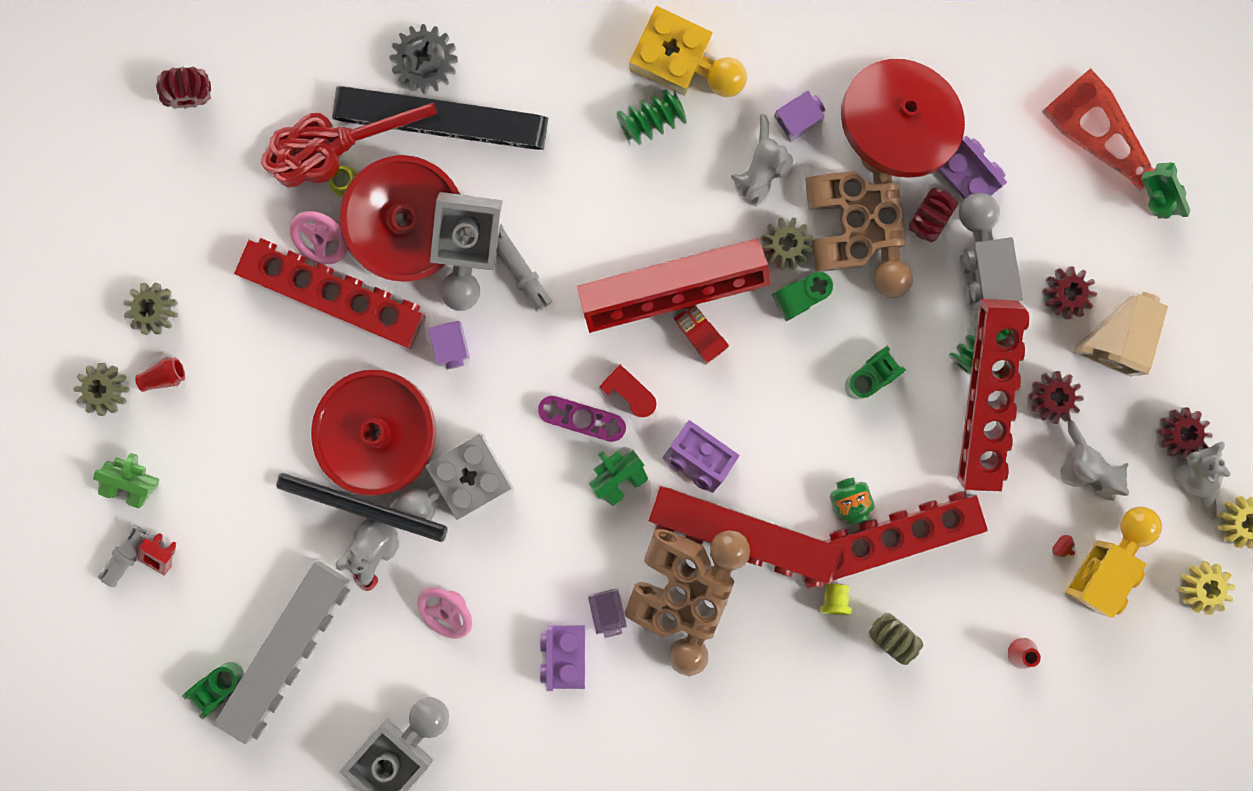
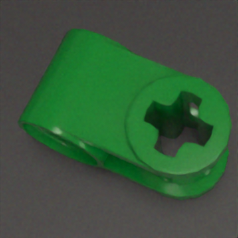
M816 272L798 282L794 281L772 293L771 296L786 322L830 296L834 284L828 274ZM814 278L818 282L824 281L826 284L822 288V295L818 291L812 292L810 289L814 285Z
M888 345L865 361V364L848 376L845 382V390L851 398L857 400L868 398L906 371L904 366L900 367L891 356ZM858 376L864 377L868 382V389L865 393L858 392L854 387V381Z
M226 662L214 669L205 678L199 680L182 697L184 700H190L200 712L199 717L203 720L224 702V699L234 692L244 675V671L237 663ZM222 671H226L232 676V685L229 686L222 682Z

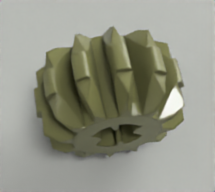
M782 217L779 218V229L770 223L767 229L772 235L763 234L761 236L763 242L770 243V245L762 247L764 253L772 252V255L767 259V263L771 264L776 258L779 259L778 270L784 268L785 261H788L790 270H795V259L801 264L807 262L806 257L801 252L806 254L813 252L811 246L804 245V243L813 240V235L803 236L801 233L807 229V225L802 224L799 229H796V218H791L788 227H786L785 220ZM785 237H790L792 239L790 243L795 244V247H791L788 251L782 250L784 245H779V241H783Z
M154 282L151 288L147 283H141L140 292L135 289L129 291L134 299L133 301L124 300V305L131 307V310L126 311L123 315L128 319L134 318L130 324L132 329L140 328L141 334L148 335L151 330L154 334L160 335L162 332L161 325L168 329L172 327L168 318H177L178 313L171 311L170 308L176 306L178 301L169 299L172 293L170 289L165 288L161 291V284ZM148 303L154 304L152 308L155 313L153 315L148 314Z
M98 363L96 368L88 365L86 367L87 376L83 374L76 376L82 382V386H75L73 388L74 392L82 393L76 402L78 404L87 403L85 407L87 413H93L96 410L98 416H105L107 410L110 413L118 412L116 403L126 404L127 400L121 396V393L129 392L130 388L121 386V383L127 377L124 374L117 375L118 367L112 365L107 368L106 363ZM98 386H106V393H98Z
M884 613L880 618L878 617L872 624L873 627L868 631L870 638L880 648L903 665H908L912 659L914 660L924 646L921 638L891 613Z

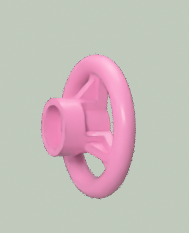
M307 211L298 214L292 220L290 225L291 240L297 250L306 258L316 263L335 264L345 257L348 250L343 242L340 226L332 218L319 212ZM306 221H315V223H306ZM299 231L309 237L312 244H314L315 252L302 241ZM337 239L339 244L337 252L332 255H326L325 246L328 242Z
M431 587L419 594L417 599L418 611L424 622L432 630L452 639L463 638L469 634L472 628V617L466 607L464 598L459 593ZM430 597L441 598L437 605L427 606L426 604L427 599ZM459 615H461V617H462L463 625H461L460 616H459ZM433 617H438L440 620L447 622L452 629L443 626Z

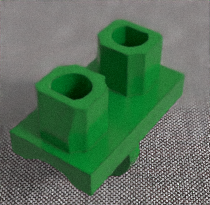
M1173 162L1158 163L1154 171L1143 172L1141 178L1150 198L1148 203L1149 211L1152 215L1157 216L1158 219H1168L1172 215L1189 217L1191 211L1186 200L1187 192L1178 180V170Z
M631 450L625 456H622L617 451L609 458L602 451L598 456L603 462L593 469L598 476L591 480L589 485L599 499L603 498L611 506H614L625 496L618 487L620 483L628 479L633 487L637 488L648 481V477L643 469L644 463L634 450Z

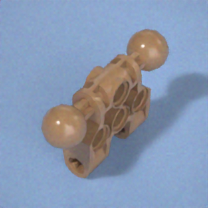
M861 159L863 166L873 173L874 185H870L868 181L855 171L805 178L808 210L838 208L842 211L840 224L844 231L843 235L812 240L815 272L862 268L875 251L881 250L882 263L877 266L873 276L876 290L881 295L894 299L902 297L909 292L913 284V274L910 267L900 259L899 248L905 246L899 183L892 182V175L873 168ZM850 181L857 183L861 189L860 194L854 197L848 196L844 192V185ZM883 209L891 210L894 213L895 221L892 224L882 223L879 220L878 212ZM853 212L861 214L864 224L858 228L851 227L847 223V215ZM855 243L863 244L867 249L866 257L862 259L854 258L850 253V247Z
M657 529L653 533L644 562L652 569L665 575L669 583L664 589H661L649 583L637 582L634 585L624 613L631 621L662 637L680 631L688 633L686 637L680 638L673 643L669 654L672 668L680 675L690 677L702 672L707 666L709 652L704 642L707 639L713 638L735 583L731 577L732 571L745 566L750 556L748 540L738 531L728 530L714 537L710 546V556L714 567L711 566V561L704 546L668 530ZM686 559L692 561L696 568L689 566ZM676 586L682 588L685 594H681ZM704 600L712 603L714 608L707 606ZM666 613L671 614L675 620L670 619Z

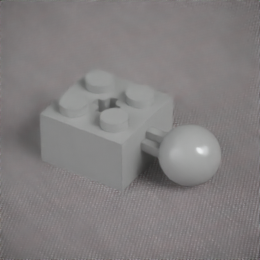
M440 192L438 195L430 263L453 265V272L445 277L440 288L443 302L453 310H468L479 300L480 285L472 275V268L494 271L503 200ZM463 227H469L473 230L470 236L464 235Z
M980 192L966 197L959 208L961 223L966 229L973 232L974 244L963 249L964 255H960L962 273H967L968 285L965 286V298L967 304L972 305V311L979 310L980 299L1023 300L1013 237L993 240L992 228L999 220L1000 208L992 196Z
M478 434L426 464L425 466L436 485L427 491L419 488H411L404 491L398 497L396 510L431 521L435 514V507L446 501L454 517L458 520L514 487L485 436ZM466 468L469 471L475 470L477 472V476L474 477V485L463 481L462 477L465 476L464 470Z
M426 697L420 699L410 710V726L404 732L386 718L339 772L360 791H408L433 761L418 744L423 738L437 737L446 730L450 718L448 708L437 698ZM383 760L390 761L393 769L388 768L385 771L382 768Z

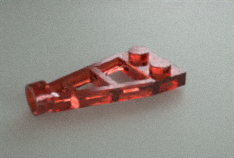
M1090 68L1044 108L1042 113L1062 135L1127 177L1140 191L1145 187L1141 179L1143 172L1154 171L1155 169L1151 166L1113 92ZM1093 107L1102 108L1110 122L1108 132L1100 137L1091 135L1080 126V119ZM1114 134H1120L1130 147V153L1124 159L1116 158L1105 148V142ZM1142 167L1143 171L1137 175L1136 169Z

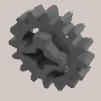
M425 24L421 25L418 32H416L413 26H410V35L406 36L401 32L398 34L402 41L401 44L392 43V48L397 52V54L389 56L391 62L397 63V65L391 68L394 75L401 74L398 79L401 85L409 81V89L412 92L415 91L417 86H420L423 94L427 93L429 86H432L437 92L439 91V82H443L446 85L449 84L446 77L447 74H456V70L451 64L457 63L458 57L450 54L456 50L455 44H446L450 37L447 33L439 36L437 26H434L431 32L427 30ZM423 40L419 44H416L414 46L411 45L416 41ZM438 44L444 51V60L436 56ZM427 53L431 60L429 62L424 61L421 65L418 57H424ZM404 58L412 63L410 74L405 69ZM433 72L437 73L436 75L430 78H425L428 74H431Z

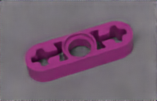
M547 396L541 400L538 406L539 416L544 422L608 442L620 440L626 432V424L619 415L564 398ZM552 401L558 402L557 407L565 411L567 410V404L572 405L573 408L568 415V424H563L561 421L564 419V416L557 414L553 416V419H549L547 417L548 412L544 411L545 404L551 405ZM578 410H586L591 415V423L586 428H579L573 422V416ZM596 414L603 415L600 420L601 422L610 423L611 419H616L617 426L621 427L620 433H614L613 437L607 436V430L598 427L597 434L591 432L596 424Z

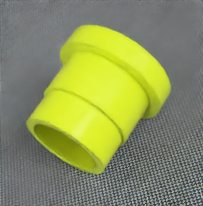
M340 166L336 175L329 180L331 190L340 197H343L348 185L337 187V176L340 173H349L351 181L357 174V171L349 166Z
M826 584L824 603L820 606V613L851 615L852 608H849V586Z

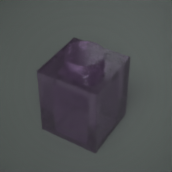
M619 588L589 594L588 600L596 634L603 633L604 638L622 634V628L627 627V621Z

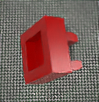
M158 533L154 536L152 542L145 539L140 545L138 561L165 576L172 567V559L177 543L173 541L168 548H161L159 544L162 541L163 535Z

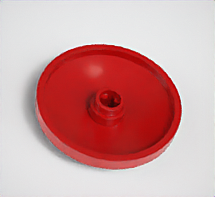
M886 59L867 66L852 80L841 104L842 128L853 150L867 164L892 176L915 178L939 170L955 154L963 139L965 116L957 93L948 81L935 70L912 60Z
M408 155L382 158L360 170L348 184L339 209V226L342 239L355 261L377 277L400 282L420 280L441 270L445 264L430 263L435 208L440 192L460 195L452 179L435 164L425 159ZM397 213L404 217V222L401 225L396 224L397 219L395 215Z
M376 369L354 372L333 384L318 403L311 426L313 452L323 472L341 488L368 496L394 493L405 488L419 477L426 468L425 465L430 461L436 442V422L432 407L423 392L405 377L389 371ZM380 428L381 434H379L378 439H376L375 432L377 429Z

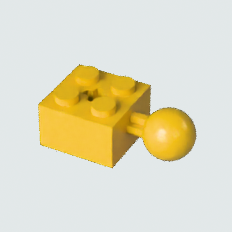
M657 5L629 61V70L668 89L674 90L683 96L686 95L696 73L707 78L710 89L716 95L726 98L738 95L744 89L747 82L746 69L739 60L732 57H723L714 61L704 56L712 40L713 32ZM665 47H675L678 54L673 52L670 56H667L665 54Z
M1134 507L1123 515L1120 523L1123 538L1119 545L1101 540L1096 541L1064 593L1096 613L1110 618H1114L1116 614L1120 615L1128 604L1126 597L1133 587L1136 588L1140 585L1145 576L1143 570L1147 564L1135 557V554L1140 547H1146L1156 542L1162 532V522L1159 515L1148 507Z

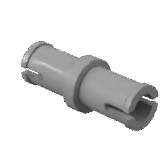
M133 525L121 545L113 549V556L98 575V579L109 587H116L117 582L129 566H133L137 561L138 549L145 539L150 538V534L143 528Z

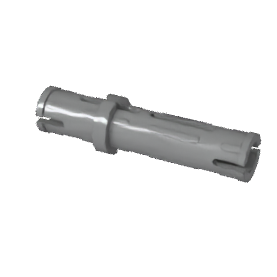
M500 224L497 253L517 281L516 287L518 290H523L535 311L538 312L543 309V306L547 307L553 301L538 281L539 275L537 272L531 271L503 229L502 224Z

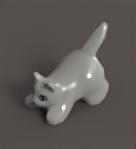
M765 114L760 115L759 143L755 149L749 170L741 175H731V178L735 181L739 196L750 201L752 200V204L755 207L768 195L772 179L788 176L792 171L794 162L792 155L787 152L785 146H780L775 140L769 138L770 123Z
M1073 420L1069 421L1068 433L1075 443V447L1069 453L1066 464L1060 470L1064 482L1073 487L1090 484L1098 496L1107 500L1114 501L1116 495L1128 496L1129 489L1127 488L1126 470L1129 464L1125 463L1117 467L1109 465L1097 450L1087 445Z
M1223 441L1203 451H1196L1186 457L1187 463L1178 466L1173 472L1175 480L1189 494L1203 499L1205 511L1211 519H1215L1217 516L1216 492L1220 489L1224 476L1229 477L1231 475L1225 465V461L1221 458L1222 451L1225 448Z
M399 498L394 499L388 507L396 509ZM367 518L355 531L353 539L355 542L335 563L337 570L343 571L348 569L353 574H357L361 585H368L372 581L380 560H390L395 556L399 548L398 533L394 527Z

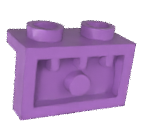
M967 135L962 139L958 150L951 159L938 171L963 200L969 195L979 192L992 196L1007 184L1004 178L1006 176L1005 172L996 162L991 163L984 155L985 149L975 138L970 139Z
M688 420L662 458L674 471L682 472L691 478L698 488L714 493L722 484L740 455L694 422Z
M547 625L546 633H541L540 650L541 652H546V664H541L540 682L546 683V691H553V689H585V625Z

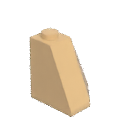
M1148 292L1130 296L1075 347L1073 353L1130 377L1149 375L1168 306L1160 303V297Z

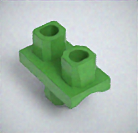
M130 453L126 460L116 457L114 462L106 461L100 470H95L93 480L99 481L98 495L106 498H115L118 495L119 489L128 491L126 503L138 509L147 502L150 494L158 487L160 479L145 474L146 467L138 465V455Z

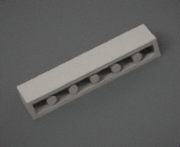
M316 561L312 564L215 720L214 726L243 744H247L252 738L259 739L267 726V723L264 722L265 717L269 711L275 713L284 699L280 695L286 684L291 686L298 677L301 670L297 666L303 657L308 659L316 648L317 643L313 640L319 630L323 633L327 630L334 618L330 614L336 604L341 606L350 593V589L347 588L351 581L350 579L321 561Z

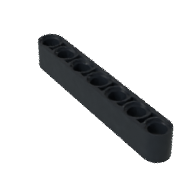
M336 87L332 119L336 121L367 125L433 102L437 109V115L393 130L533 150H544L549 119L546 116L352 87Z

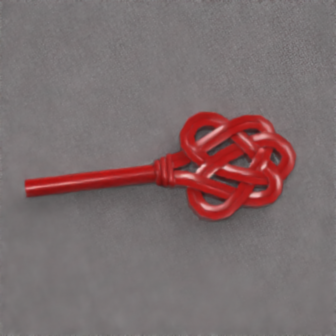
M432 102L355 129L345 127L334 128L330 120L322 113H310L302 117L293 127H283L274 132L270 138L269 147L262 155L261 164L269 175L275 177L281 185L287 188L299 186L305 181L317 184L327 182L336 175L340 167L339 156L352 148L356 141L437 115V109Z

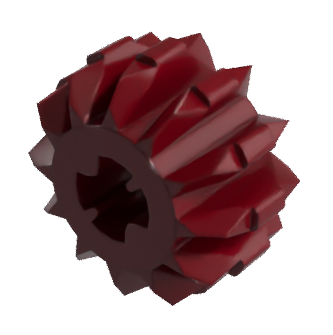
M194 66L172 67L170 70L162 71L157 76V94H159L160 102L166 107L174 109L196 108L197 105H204L211 99V81H209L206 71L201 68L197 69Z
M937 187L930 189L912 218L909 230L922 240L925 239L930 243L936 241L957 208L958 199L951 196V193L944 189L943 191Z
M1069 266L1066 272L1059 268L1055 270V277L1049 276L1045 279L1051 288L1042 289V294L1050 295L1051 299L1046 300L1044 305L1046 307L1055 305L1052 311L1054 316H1058L1063 311L1065 320L1071 319L1073 313L1079 318L1084 316V309L1089 310L1093 308L1094 305L1087 298L1096 297L1098 293L1096 291H1089L1088 287L1095 284L1094 279L1084 281L1087 271L1081 270L1076 274L1075 267ZM1071 287L1070 291L1074 290L1075 296L1068 300L1069 295H1064V289Z
M1054 371L1052 378L1047 373L1041 375L1042 383L1037 381L1032 383V387L1038 393L1029 394L1028 398L1031 400L1037 399V404H1034L1031 410L1035 412L1042 409L1039 415L1041 421H1045L1050 416L1051 424H1058L1060 417L1064 422L1071 421L1070 412L1075 414L1080 412V408L1074 403L1083 401L1084 397L1081 395L1075 396V391H1078L1081 385L1078 383L1070 386L1073 380L1071 374H1067L1062 379L1060 371ZM1051 394L1061 395V401L1051 400Z
M1183 407L1180 413L1176 409H1172L1169 411L1170 419L1166 417L1160 419L1165 429L1156 430V434L1164 436L1165 439L1160 441L1158 445L1162 448L1168 447L1167 456L1174 457L1177 455L1179 460L1186 461L1188 455L1196 451L1199 452V449L1205 450L1209 448L1204 439L1212 438L1213 435L1210 432H1205L1204 429L1210 425V422L1208 420L1200 421L1202 417L1200 411H1194L1191 414L1189 407ZM1182 428H1187L1188 430L1185 432V434H1188L1187 439H1181L1184 436L1180 434Z

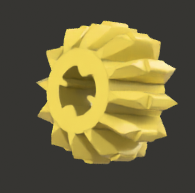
M1237 496L1235 504L1232 502L1224 503L1228 513L1219 512L1217 514L1219 518L1225 519V523L1218 525L1217 528L1220 531H1227L1223 539L1226 542L1234 541V547L1242 549L1246 545L1247 548L1253 549V497L1249 496L1246 500L1243 496ZM1246 518H1249V523L1245 524V527H1242V522L1246 521Z
M1202 561L1200 567L1196 565L1189 566L1191 576L1185 574L1181 576V579L1186 581L1187 585L1179 587V592L1188 593L1184 597L1183 603L1186 605L1192 604V611L1200 613L1203 610L1206 615H1213L1215 609L1223 612L1225 610L1223 601H1234L1233 597L1227 595V593L1236 587L1234 584L1226 583L1232 575L1230 572H1222V565L1215 563L1211 566L1209 562ZM1205 583L1211 588L1209 593L1203 589Z

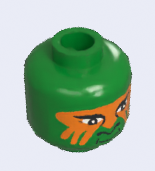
M854 477L836 482L838 488L833 490L829 497L837 520L846 521L847 525H852L870 519L869 513L874 510L875 504L868 484L863 481L855 482Z

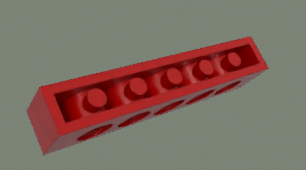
M260 238L258 243L248 239L234 272L235 275L412 349L426 316L419 312L420 305L403 299L402 303L399 304L390 300L392 294L385 290L374 287L373 292L361 287L363 281L346 274L343 280L333 275L335 269L319 262H317L315 267L304 263L305 256L288 250L287 255L275 251L277 245ZM278 259L281 262V270L277 275L271 276L268 273V265L271 261ZM301 272H308L310 275L309 284L304 288H299L296 284L297 276ZM330 284H337L339 288V294L334 300H327L325 297V289ZM365 296L368 300V306L365 311L357 313L353 308V302L357 297ZM388 308H394L397 313L395 322L385 325L382 321V313Z
M980 299L957 477L964 490L1002 492L1003 481L1008 479L1009 467L1006 457L1007 451H1011L1013 445L1010 428L1011 422H1014L1017 416V406L1014 403L1015 391H1019L1021 387V375L1018 369L1019 362L1023 361L1025 357V344L1022 340L1024 330L1028 329L1030 321L1029 312L1018 300ZM1008 329L1007 337L997 341V334L1002 330ZM1005 361L1000 370L992 371V367L996 362ZM1001 391L1000 396L996 400L988 401L989 396L993 392ZM996 421V425L992 430L984 431L988 423ZM992 451L990 458L980 460L984 453Z
M966 490L948 495L949 501L937 504L936 500L918 505L919 511L908 514L906 509L889 514L890 520L878 523L877 519H872L858 524L860 529L848 533L847 528L829 533L830 539L824 541L843 547L833 581L987 532L988 528L977 495H967ZM952 510L956 516V521L953 526L946 528L942 523V515L946 511ZM917 520H923L926 524V531L920 537H915L912 533V525ZM888 529H893L897 536L896 542L892 546L886 547L882 543V534ZM857 539H864L867 544L866 552L861 556H855L851 549L853 542ZM804 582V586L806 588L815 587L814 585Z

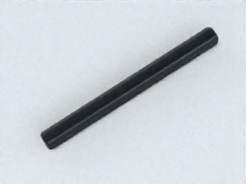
M281 473L276 482L277 489L438 542H443L448 532V527L285 473Z

